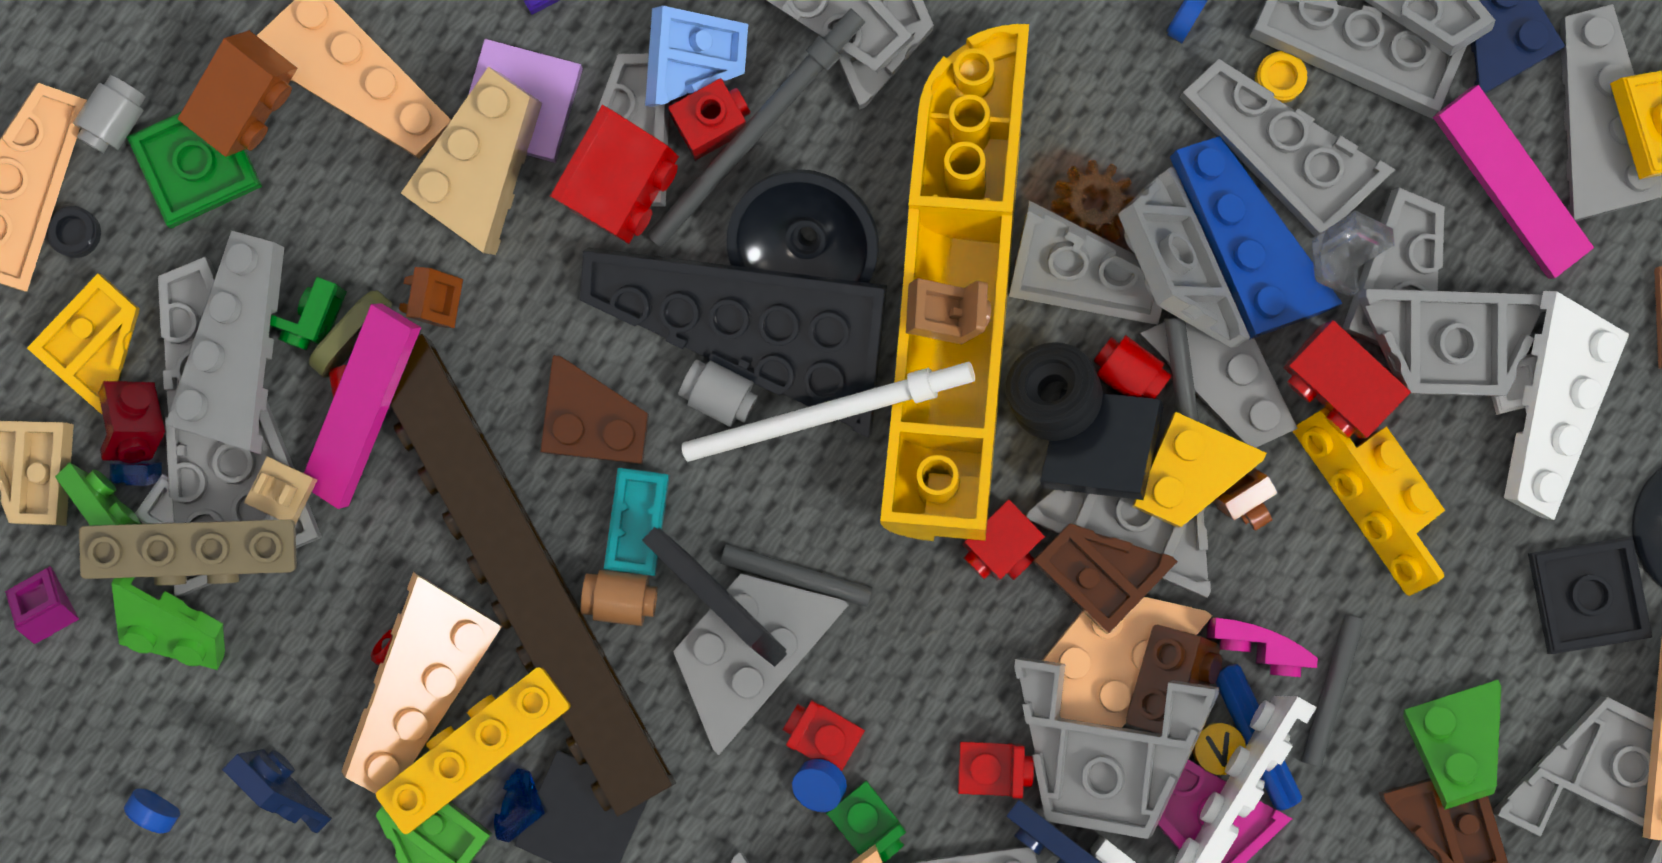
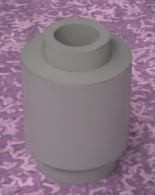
M110 75L104 84H97L73 121V124L81 129L77 138L103 154L108 146L118 151L144 110L140 106L146 97L132 86Z
M697 359L690 367L678 393L680 397L688 400L687 406L729 427H732L736 420L745 423L758 398V395L751 392L754 382L711 360L705 364Z

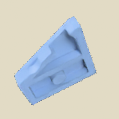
M667 6L652 8L645 106L663 105L670 102V100L694 93L720 78L726 81L745 74L748 24Z

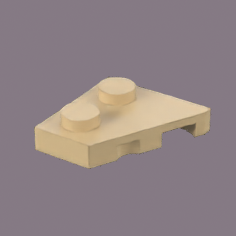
M0 421V501L9 523L67 525L69 496L55 476L69 462L71 463L74 424L64 422Z

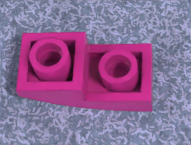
M1210 618L1208 621L1207 638L1220 639V650L1251 652V643H1257L1256 663L1270 664L1269 675L1301 677L1302 667L1317 668L1318 658L1291 639L1274 631L1237 620Z

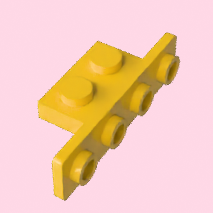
M1326 407L1296 425L1298 429L1294 430L1293 433L1404 593L1411 596L1443 579L1444 572L1416 533L1443 513L1445 509L1388 427L1382 428L1355 446L1350 437H1344L1325 419L1330 412Z
M542 667L535 668L497 699L491 694L474 705L467 712L471 719L457 730L449 726L434 736L426 744L430 751L376 792V798L403 834L411 833L567 712L571 705L546 670Z

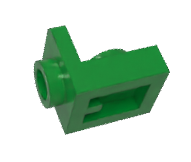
M316 277L313 287H307L300 298L297 312L301 317L298 324L271 315L270 326L281 331L278 340L306 351L310 342L318 345L332 330L347 291L333 282Z
M867 780L844 797L835 809L826 812L859 856L873 845H876L884 863L904 846L899 838L906 833L905 827Z

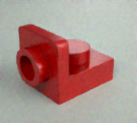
M813 699L807 708L797 704L782 729L791 735L785 746L792 750H797L810 759L827 760L836 765L841 771L865 732L863 728Z
M959 742L958 794L1010 796L1011 798L1023 799V787H1032L1033 756L1025 755L1024 745Z

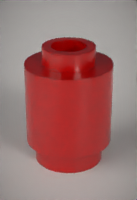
M1127 335L1120 342L1111 337L1093 360V362L1100 366L1097 372L1099 379L1124 396L1155 399L1172 376L1162 368L1165 364Z

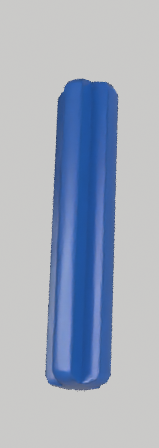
M1230 664L1221 668L1215 683L1219 687V692L1236 728L1242 734L1247 746L1255 731L1250 727V723L1259 704L1241 666ZM1285 760L1282 765L1277 763L1271 771H1264L1261 780L1265 782L1264 787L1274 808L1280 811L1286 810L1302 801V795Z

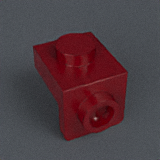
M103 381L98 392L107 434L100 448L102 460L122 461L124 463H138L151 460L165 433L155 383Z

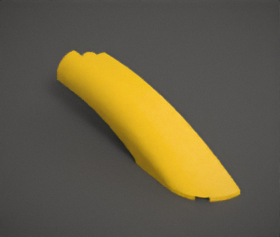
M1029 24L998 26L968 37L966 44L954 51L949 57L943 56L929 75L920 97L908 203L905 264L894 382L905 380L908 373L930 368L933 372L965 362L972 364L975 382L938 392V397L931 400L915 403L911 399L892 405L880 523L888 531L909 538L934 541L935 536L986 541L1016 200ZM920 278L965 288L975 281L986 282L988 284L987 300L991 304V316L985 331L962 345L907 334L906 320L909 283Z

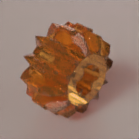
M1090 160L1086 165V176L1078 167L1073 165L1067 171L1070 182L1064 180L1056 182L1054 191L1063 198L1052 200L1050 210L1056 213L1067 212V214L1062 216L1063 218L1102 237L1103 232L1106 238L1114 243L1120 238V231L1117 226L1123 227L1118 213L1135 198L1132 195H1122L1131 186L1132 181L1127 177L1115 183L1112 178L1116 173L1117 167L1113 164H1110L1104 174L1101 175L1098 173L1097 162ZM1086 194L1093 200L1099 197L1104 200V204L1100 209V212L1103 213L1100 214L1095 208L1087 211L1083 207L1087 199Z

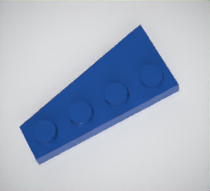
M1221 136L1178 149L1170 156L1250 339L1323 314L1343 304Z

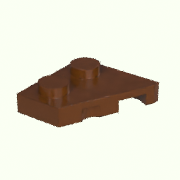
M553 355L540 452L643 465L649 414L563 357Z
M1070 523L1063 528L1032 562L1093 622L1108 634L1178 561L1173 556L1164 553L1159 554L1132 545L1133 543L1114 537L1103 536L1092 530Z
M1430 778L1379 792L1381 801L1438 863H1508L1488 796L1445 810Z

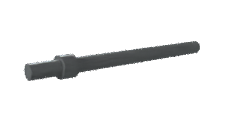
M852 8L848 10L824 38L819 35L806 49L809 55L651 228L647 236L656 245L662 247L816 76L824 68L829 71L842 57L839 51L866 22Z

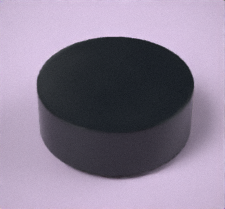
M67 206L59 209L51 216L46 235L49 244L58 253L70 258H81L93 252L99 244L101 227L97 218L92 213L81 207Z

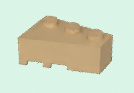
M488 67L401 194L482 253L496 255L501 242L499 238L508 209H511L515 196L513 191L522 163L524 164L542 102L502 73Z

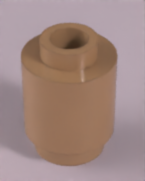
M599 570L598 574L586 573L581 596V614L593 615V621L643 626L645 616L654 617L658 587L649 586V575Z

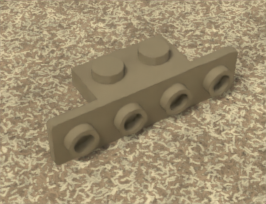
M292 519L87 525L79 529L80 575L84 579L154 577V585L162 586L187 584V576L207 575L208 584L239 582V574L288 573L295 571L297 568L295 522Z

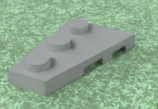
M1364 0L1449 56L1492 31L1496 21L1479 0Z
M1402 188L1391 190L1342 327L1347 333L1380 346L1358 300V290L1438 291V270L1443 268L1445 206Z

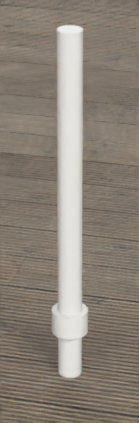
M965 362L933 372L930 368L908 373L907 379L683 442L682 453L685 460L690 462L911 399L915 403L937 398L940 391L975 382L974 369L970 362Z

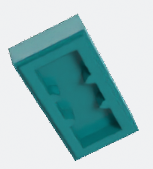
M618 468L604 570L656 576L658 556L642 539L654 527L657 529L663 528L669 474Z

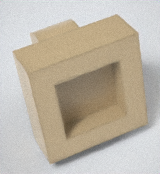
M267 456L244 503L279 520L292 519L296 525L318 479Z

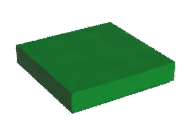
M181 112L127 136L167 227L171 229L262 187L246 149L225 157L178 120Z

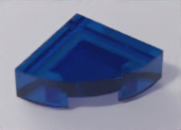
M110 462V481L112 483L147 486L155 484L162 475V462Z
M517 768L506 781L503 789L507 790L502 802L500 814L495 813L494 816L496 839L508 843L545 814L531 772Z

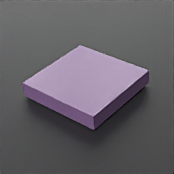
M484 39L469 94L486 69L490 67L502 73L542 102L527 155L556 163L583 68L581 64Z

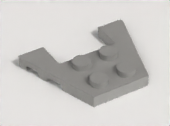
M1022 657L1015 659L1016 678H1020L1025 704H1022L1025 722L1029 724L1035 754L1032 756L1045 820L1149 839L1153 836L1218 697L1219 687L1174 680L1168 682L1162 734L1061 718L1060 709L1065 664Z
M1601 696L1495 807L1493 814L1531 834L1541 837L1560 793L1564 789L1643 828L1654 719L1609 697ZM1652 840L1642 863H1662L1661 840Z

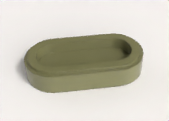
M378 290L365 294L317 345L309 358V366L323 378L329 377L328 373L330 370L341 366L351 355L370 305L382 303L391 309L392 302Z

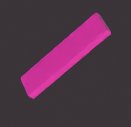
M1479 85L1470 87L1433 116V119L1548 279L1558 277L1594 249V246Z
M382 303L370 305L304 471L305 474L318 479L312 493L337 509L349 507L421 330L420 326Z

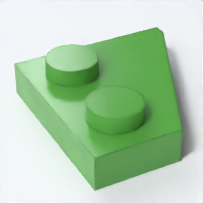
M135 577L113 579L111 586L119 645L127 646L138 653L150 652L177 659L188 666L200 665L218 670L225 654L223 623L202 611L188 607L182 600L166 591L162 593L159 600L132 585Z
M1499 680L1404 710L1403 717L1445 810L1495 793L1497 787L1501 684Z

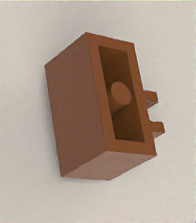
M250 30L226 37L202 75L178 120L225 157L244 149L251 151L259 145L267 134L268 127L265 125V122L271 112L279 109L291 94L292 87L288 84L298 68Z

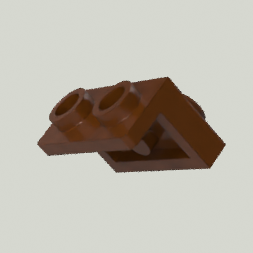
M1154 625L1127 713L1126 722L1129 725L1162 734L1168 682L1174 680L1207 686L1214 684L1219 677L1222 666V657L1219 654L1220 645L1201 636L1161 625Z

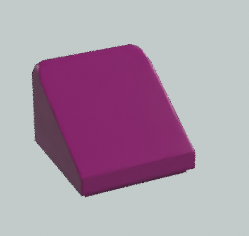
M51 566L5 591L16 630L33 644L44 640L79 620Z

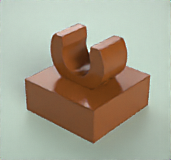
M415 267L414 274L404 278L403 284L411 286L408 304L400 303L399 310L406 313V317L434 326L455 328L463 279L432 268Z
M1253 468L1216 498L1213 503L1219 511L1231 519L1236 520L1241 517L1245 524L1250 523L1253 530L1256 531L1272 521V517L1263 502L1276 495L1277 491L1267 475Z

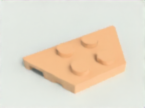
M1144 597L1110 633L1106 634L1081 611L1042 659V661L1065 664L1060 717L1122 728L1126 724L1127 713L1153 626L1161 625L1197 635L1212 615L1205 610Z

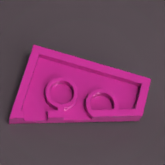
M1190 760L1187 761L1157 825L1179 850L1188 838L1196 839L1204 824V821L1200 819V814L1206 801L1213 792L1220 794L1226 784V781L1204 770V768ZM1259 801L1248 816L1242 818L1237 815L1232 824L1239 828L1238 836L1221 863H1246L1285 827L1292 818Z

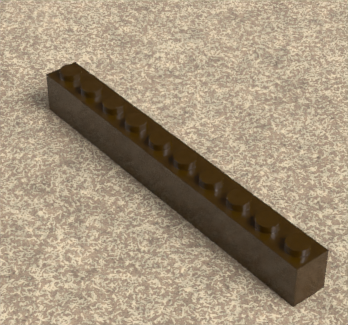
M419 335L390 404L400 421L393 425L394 430L408 452L415 449L424 464L423 467L418 469V473L432 496L439 493L446 504L448 511L442 513V517L451 534L456 540L464 537L473 555L466 558L475 578L481 585L488 582L497 597V600L492 602L491 606L501 625L506 630L513 626L522 645L516 648V652L525 669L530 673L535 668H544L569 701L570 709L559 717L564 719L572 734L566 738V743L580 766L588 763L597 781L591 784V788L603 810L606 812L612 808L618 817L675 785L676 781L586 618L581 614V609L434 344L425 335Z

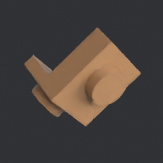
M917 278L909 283L906 333L961 345L985 331L991 316V304L987 300L988 284L982 281H975L969 286L962 288Z

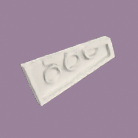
M1543 291L1540 309L1546 310L1542 334H1535L1531 355L1537 356L1532 386L1525 385L1522 406H1525L1527 413L1524 431L1516 433L1504 498L1539 517L1554 520L1629 334L1557 291Z

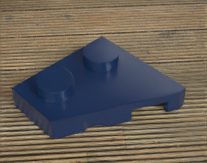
M1479 0L1496 21L1492 31L1471 43V52H1474L1477 78L1474 85H1479L1486 94L1565 47L1564 42L1537 0Z
M264 749L239 753L222 769L260 808L271 813H277L293 823H296L301 818L314 833H319L332 819L290 776L295 771L294 767L283 755L275 750H272L269 754Z
M1020 800L1017 801L1007 814V817L1020 827L1014 836L1037 855H1040L1043 849L1046 848L1059 858L1057 863H1100Z

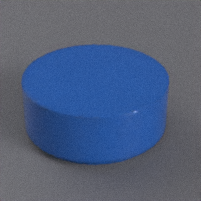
M1184 0L1166 31L1168 33L1167 36L1182 44L1208 0Z
M810 759L804 762L792 781V790L797 800L806 808L816 812H828L835 809L847 788L846 779L842 771L833 763L823 759Z
M135 789L124 806L125 813L129 819L140 827L155 833L170 832L180 816V811L176 806L146 789Z

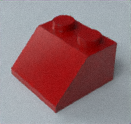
M601 105L550 197L579 217L630 244L634 235H641L648 226L652 217V209L650 207L659 191L664 192L673 182L678 170V165L675 163L679 156L662 141L610 108Z
M1334 320L1320 325L1283 367L1292 376L1287 381V384L1308 403L1316 398L1330 411L1325 419L1346 438H1349L1353 433L1358 438H1368L1411 393L1408 388Z

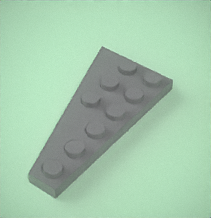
M207 257L200 258L158 276L161 337L164 338L166 370L163 371L164 390L167 391L168 415L216 277L212 262ZM268 401L266 411H260L258 435L263 436L261 455L166 425L169 497L173 501L174 523L279 520L244 503L267 456L294 468ZM308 501L295 525L296 549L322 538ZM207 575L187 576V584L174 585V596L182 597L211 585L207 583Z

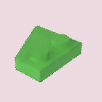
M69 462L55 476L89 525L142 524L136 514L113 494L116 491L115 486L101 472L93 469L90 473H87Z
M449 802L408 834H403L383 806L376 814L386 838L391 840L396 850L395 857L398 863H471L492 835L490 831L452 802Z

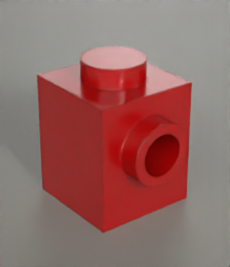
M722 78L668 107L670 116L695 161L730 142L745 126L746 121L744 117L751 114L737 87L728 91Z
M1008 499L987 519L986 541L967 539L962 543L969 551L963 559L983 580L990 574L997 581L1001 580L1006 574L1012 580H1015L1035 559L1029 552L1045 536Z

